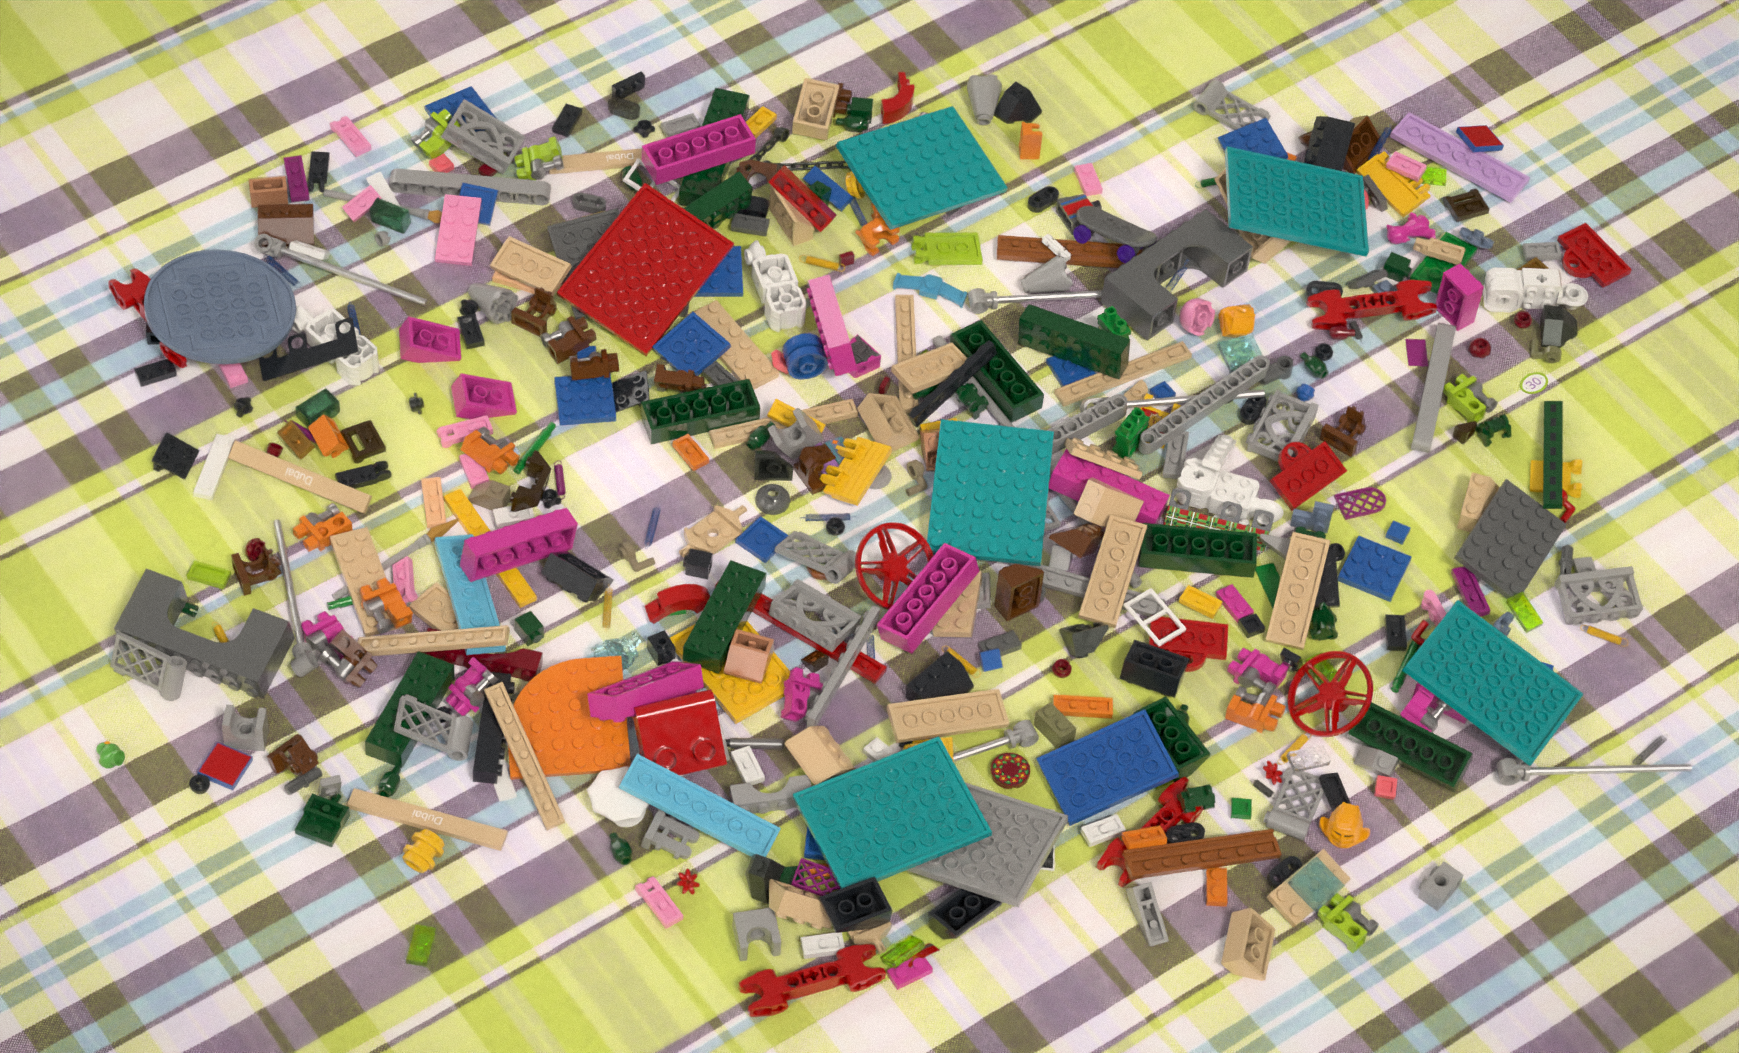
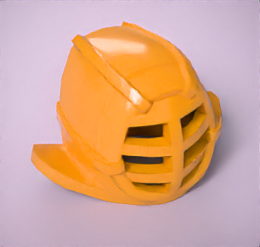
M1250 304L1229 306L1220 310L1218 319L1220 320L1222 336L1236 338L1253 332L1256 316Z
M1342 802L1332 812L1329 819L1321 817L1319 820L1321 831L1331 844L1338 848H1350L1367 840L1370 836V829L1363 828L1362 815L1358 805L1355 806Z

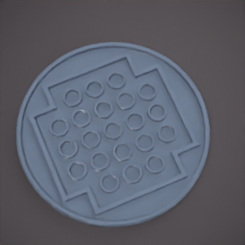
M213 249L179 256L160 268L147 286L144 297V312L151 331L164 345L174 352L204 363L236 364L260 358L283 343L295 322L296 301L287 280L268 263L245 253Z

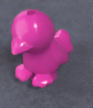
M1412 212L1409 213L1408 221L1404 225L1392 226L1387 224L1386 226L1388 230L1387 239L1393 244L1406 243L1410 241L1408 237L1436 239L1435 230L1429 228L1428 219L1423 215L1417 217Z

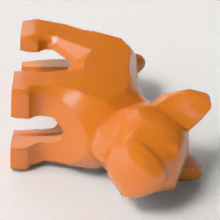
M871 203L874 211L871 214L873 220L862 226L860 230H856L855 233L860 236L865 250L874 256L879 253V249L876 247L880 243L879 239H886L892 245L899 242V236L896 234L900 232V229L898 227L890 230L874 204Z

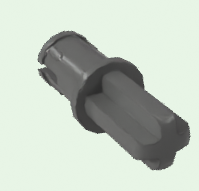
M1568 544L1562 547L1561 559L1559 560V575L1571 574L1572 567L1574 566V561L1572 560L1573 547Z
M316 765L304 775H297L296 779L284 786L286 793L292 795L303 787H309L311 782L322 776V771Z

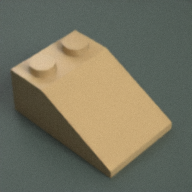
M809 78L804 79L793 119L792 133L822 140L828 139L839 85Z
M1092 477L1088 479L1073 514L1106 528L1110 515L1135 522L1144 501Z

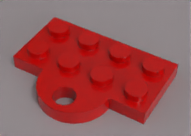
M1587 223L1558 236L1557 241L1566 250L1562 259V265L1568 274L1577 278L1592 276L1602 288L1631 274L1632 269ZM1570 264H1575L1578 267H1572Z
M1325 441L1313 450L1304 443L1291 442L1280 451L1278 463L1282 472L1273 477L1270 483L1290 510L1293 511L1345 474L1347 469ZM1288 449L1294 451L1295 457H1291L1288 454Z
M1160 617L1150 623V630L1159 640L1180 629L1169 617ZM1179 619L1186 627V631L1160 647L1149 636V645L1190 658L1192 663L1188 664L1186 672H1192L1200 669L1205 664L1206 658L1226 660L1229 624Z

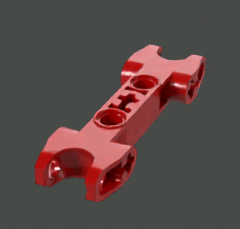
M134 268L130 270L132 283L122 284L116 279L109 280V289L116 303L123 310L133 306L147 322L144 312V297L151 279L140 270ZM159 342L162 353L169 361L180 368L187 367L186 357Z
M1406 280L1396 284L1397 291L1344 298L1341 297L1340 290H1326L1307 297V306L1321 308L1324 310L1325 315L1312 319L1311 327L1313 329L1330 330L1334 325L1347 326L1346 319L1402 312L1404 320L1420 319L1437 311L1436 304L1423 302L1418 297L1420 294L1431 291L1432 284L1430 281Z
M1183 777L1170 784L1163 791L1158 799V802L1163 807L1141 829L1161 826L1166 835L1167 830L1170 827L1176 826L1181 820L1187 824L1195 822L1199 818L1203 807L1196 808V812L1184 814L1181 803L1177 798V794L1183 792L1188 786L1189 779L1187 777ZM1117 837L1108 845L1106 851L1097 862L1096 868L1101 871L1111 865L1120 867L1124 872L1119 878L1118 885L1123 888L1135 880H1130L1124 863L1125 859L1122 856L1123 851L1128 849L1123 840Z
M853 945L839 950L836 953V961L791 972L777 977L773 969L759 971L739 982L738 988L740 993H756L761 997V999L748 1006L749 1017L772 1016L786 1011L789 1007L788 1000L826 991L841 985L848 984L851 992L865 990L885 979L886 972L884 968H869L863 964V962L876 955L875 945Z

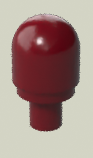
M1334 325L1330 328L1329 335L1334 340H1344L1347 337H1354L1355 330L1348 329L1344 325Z

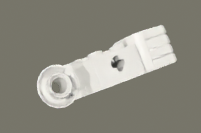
M755 240L748 249H744L746 264L752 265L751 277L761 302L765 303L764 314L769 327L776 332H780L781 328L789 329L795 326L801 328L805 323L807 302L801 288L798 287V280L788 255L772 254L766 256L764 247L760 246L758 240Z
M1495 267L1486 271L1485 284L1483 285L1484 307L1490 312L1510 313L1518 308L1543 309L1544 305H1564L1565 308L1574 310L1586 303L1588 293L1578 284L1569 283L1562 285L1559 269L1522 268V270H1516L1514 268Z
M296 306L295 322L292 328L297 333H306L307 343L313 347L337 339L335 324L337 321L345 318L335 309L327 310L313 318L307 309ZM344 322L340 325L339 330L341 333H347L351 326L348 322ZM354 327L359 352L328 362L332 364L336 361L337 373L350 385L359 386L361 385L360 381L369 378L373 373H379L377 347L365 336L359 335V330Z
M1191 458L1184 462L1181 477L1177 481V488L1191 493L1189 506L1198 509L1207 508L1210 513L1220 515L1224 502L1229 501L1242 506L1241 521L1242 519L1250 520L1254 517L1255 511L1259 509L1273 513V523L1282 518L1284 513L1279 504L1272 500L1258 498L1260 486L1257 480L1221 470L1219 475V471L1202 466L1203 460ZM1177 493L1175 495L1181 504L1186 502L1187 498L1184 493ZM1228 506L1225 510L1227 517L1234 518L1238 513L1237 508L1234 506ZM1261 514L1258 516L1257 521L1261 525H1268L1269 517L1266 514Z

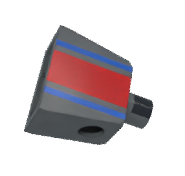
M1084 194L1057 199L1056 213L1071 235H1073L1074 229L1081 225L1077 220V211L1084 206H1094L1102 209L1099 200L1090 202Z

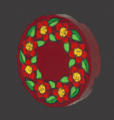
M1016 753L998 755L991 764L992 779L999 787L1005 789L1020 788L1027 783L1030 777L1028 761Z

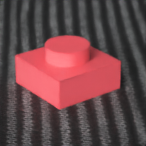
M445 154L429 161V166L434 172L448 173L454 170V164Z
M776 349L771 353L772 364L777 370L788 374L784 355Z
M1378 775L1376 777L1374 796L1394 800L1397 779Z

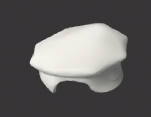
M627 766L601 771L587 789L594 813L605 816L620 827L637 825L643 819L646 808L649 805L645 801L619 788L629 769Z

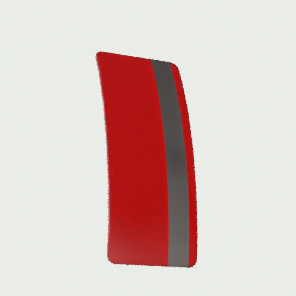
M928 943L910 952L901 959V962L913 958L908 964V967L912 968L914 959H924L940 951V949Z

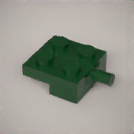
M312 793L303 809L304 814L295 828V834L333 847L350 817L349 807L338 803L342 796L338 793V795H333L331 800Z

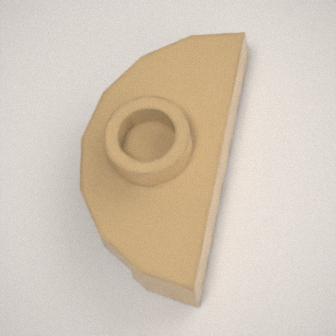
M1141 379L1124 396L1127 398V401L1144 400L1146 393H1148V387Z

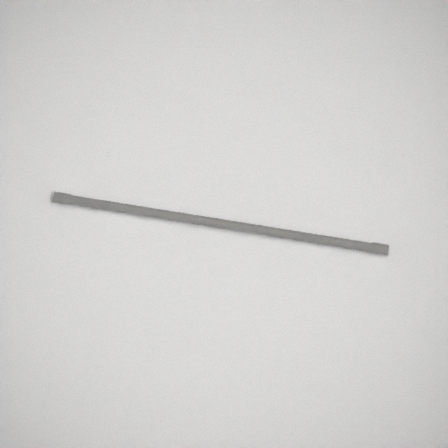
M941 335L936 336L932 341L936 348L947 345V342ZM971 377L966 383H973L978 390L977 394L980 397L984 395L987 398L989 405L986 407L1001 426L1014 427L977 380ZM1056 492L1059 495V497L1064 501V503L1068 506V508L1074 513L1077 507V502L1072 498H1069L1061 493ZM1076 516L1077 519L1082 523V525L1088 523L1092 524V522H1089L1081 517ZM1134 571L1130 585L1135 589L1142 584V580Z

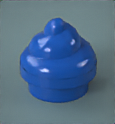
M1304 383L1298 386L1296 393L1299 400L1305 402L1314 397V388Z

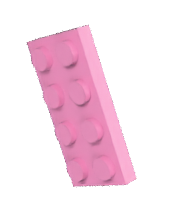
M445 194L435 262L472 266L482 203L481 198Z

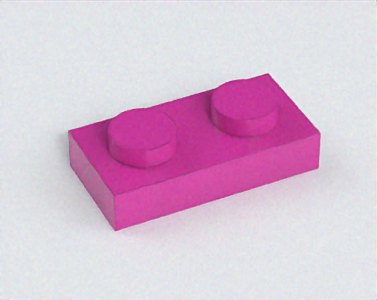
M1233 584L1216 591L1217 599L1223 601L1222 605L1237 623L1239 619L1254 614V610Z
M913 958L887 970V976L897 990L933 973V968L926 958L914 959L912 968H909L908 964Z

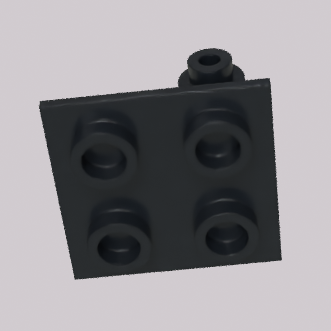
M647 371L612 382L616 413L636 405L641 408L642 401L650 400Z
M166 432L151 460L154 462L153 469L157 472L166 469L185 480L200 450Z

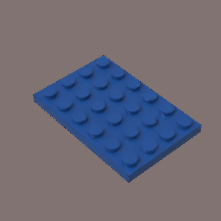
M1145 709L1036 758L1063 814L1068 815L1069 826L1179 777L1178 771Z

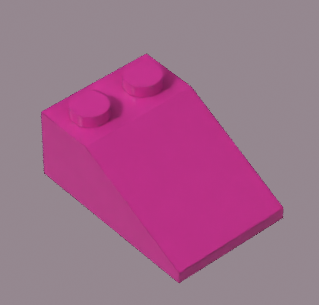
M410 316L399 328L401 359L416 363L461 360L460 331L458 328Z
M461 373L451 386L456 417L474 419L487 415L488 418L515 415L517 413L511 382Z

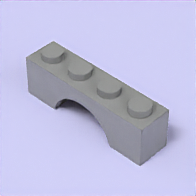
M807 775L789 777L787 785L776 793L760 792L750 783L730 785L729 798L731 803L752 814H764L777 810L785 811L791 808H798L793 800V794L812 787Z

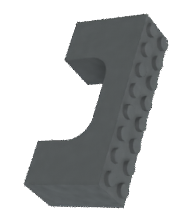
M1205 209L1201 213L1195 214L1188 222L1182 223L1176 230H1172L1163 239L1160 238L1151 247H1147L1138 256H1134L1125 265L1122 264L1113 273L1107 274L1104 278L1101 303L1107 308L1114 306L1120 318L1124 319L1130 327L1148 341L1171 325L1174 320L1178 298L1161 285L1163 282L1175 275L1178 270L1186 267L1187 269L1191 268L1202 271L1224 288L1248 271L1253 246Z
M146 568L114 627L116 634L122 632L169 656L184 658L187 661L186 670L191 671L198 677L203 678L204 676L210 678L216 684L223 683L235 691L242 690L251 697L257 698L258 696L264 699L295 639L290 622L253 608L243 629L235 639L225 643L211 641L175 627V623L188 600L182 581ZM122 640L121 644L124 649H130L127 642ZM137 649L142 656L147 657L143 650ZM154 657V658H156L159 662L163 663V660H161V659H159V658H157V657Z

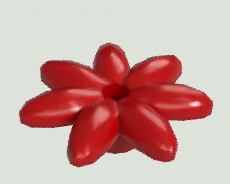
M1268 760V766L1263 767L1266 771V779H1271L1273 785L1277 782L1282 783L1280 775L1283 772L1277 770V763L1272 764Z
M686 869L685 874L679 872L678 875L681 881H678L676 884L683 886V894L689 890L694 895V887H700V884L694 881L698 875H691L690 869Z

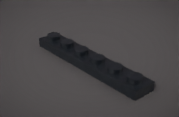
M990 340L981 345L974 355L968 357L961 367L955 369L949 378L941 382L936 390L928 394L923 402L911 410L908 415L915 427L922 424L960 386H963L997 354L995 345Z

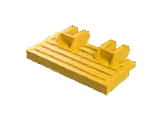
M1383 151L1359 167L1357 174L1363 177L1369 175L1387 199V203L1404 218L1431 197L1428 193L1431 186L1425 183L1415 190L1423 183V179L1420 178L1417 182L1386 168L1389 155Z
M857 437L856 440L845 438L843 442L845 448L841 446L837 451L840 456L845 458L839 467L828 465L825 470L828 474H822L820 480L827 484L823 490L825 494L831 495L834 499L858 506L891 455L892 447L861 437Z

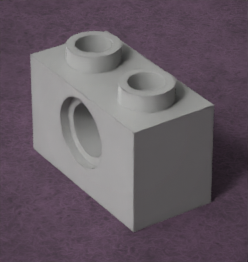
M1444 861L1439 867L1435 866L1428 880L1424 879L1420 883L1418 898L1438 911L1461 886L1464 874Z

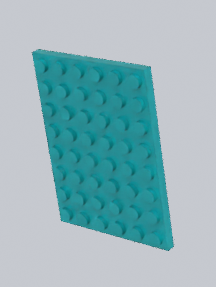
M953 106L838 141L836 144V148L890 230L1005 193L1008 189Z
M1227 146L1225 150L1229 228L1367 257L1369 245L1362 175Z
M941 419L927 542L933 555L946 543L976 557V560L1041 566L1054 431Z
M1459 600L1455 602L1402 670L1529 766L1533 764L1583 696L1581 691Z
M939 736L793 794V800L840 889L874 876L879 882L992 836V830Z

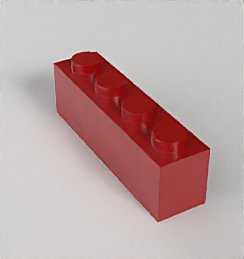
M785 165L768 182L820 232L836 217V214Z

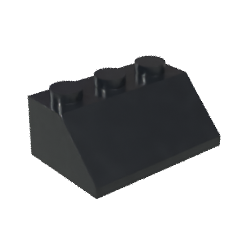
M1316 116L1304 163L1342 171L1355 123L1329 116Z
M568 551L550 553L541 571V574L546 576V580L554 584H560L564 591L568 593L573 592L578 595L577 598L586 603L588 601H596L608 588V584L610 586L614 580Z
M1134 639L1124 660L1119 679L1175 698L1190 658Z
M946 651L907 684L905 699L914 701L970 692L974 688V684L962 663Z
M959 889L928 912L929 928L943 940L956 939L1002 905V902Z

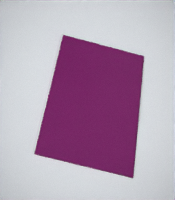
M1405 339L1408 366H1428L1425 339Z

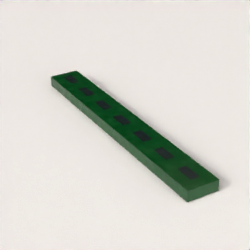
M1544 401L1543 509H1562L1563 401Z

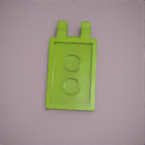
M978 232L924 233V237L913 236L911 248L912 251H915L916 255L913 258L914 264H922L928 261V265H982L983 258Z

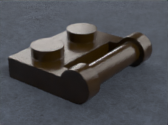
M1476 188L1471 189L1467 193L1443 197L1444 206L1448 207L1456 222L1489 214L1490 209Z
M371 420L340 431L349 446L352 459L356 464L361 463L366 458L386 452V446ZM356 434L364 450H358L351 436Z

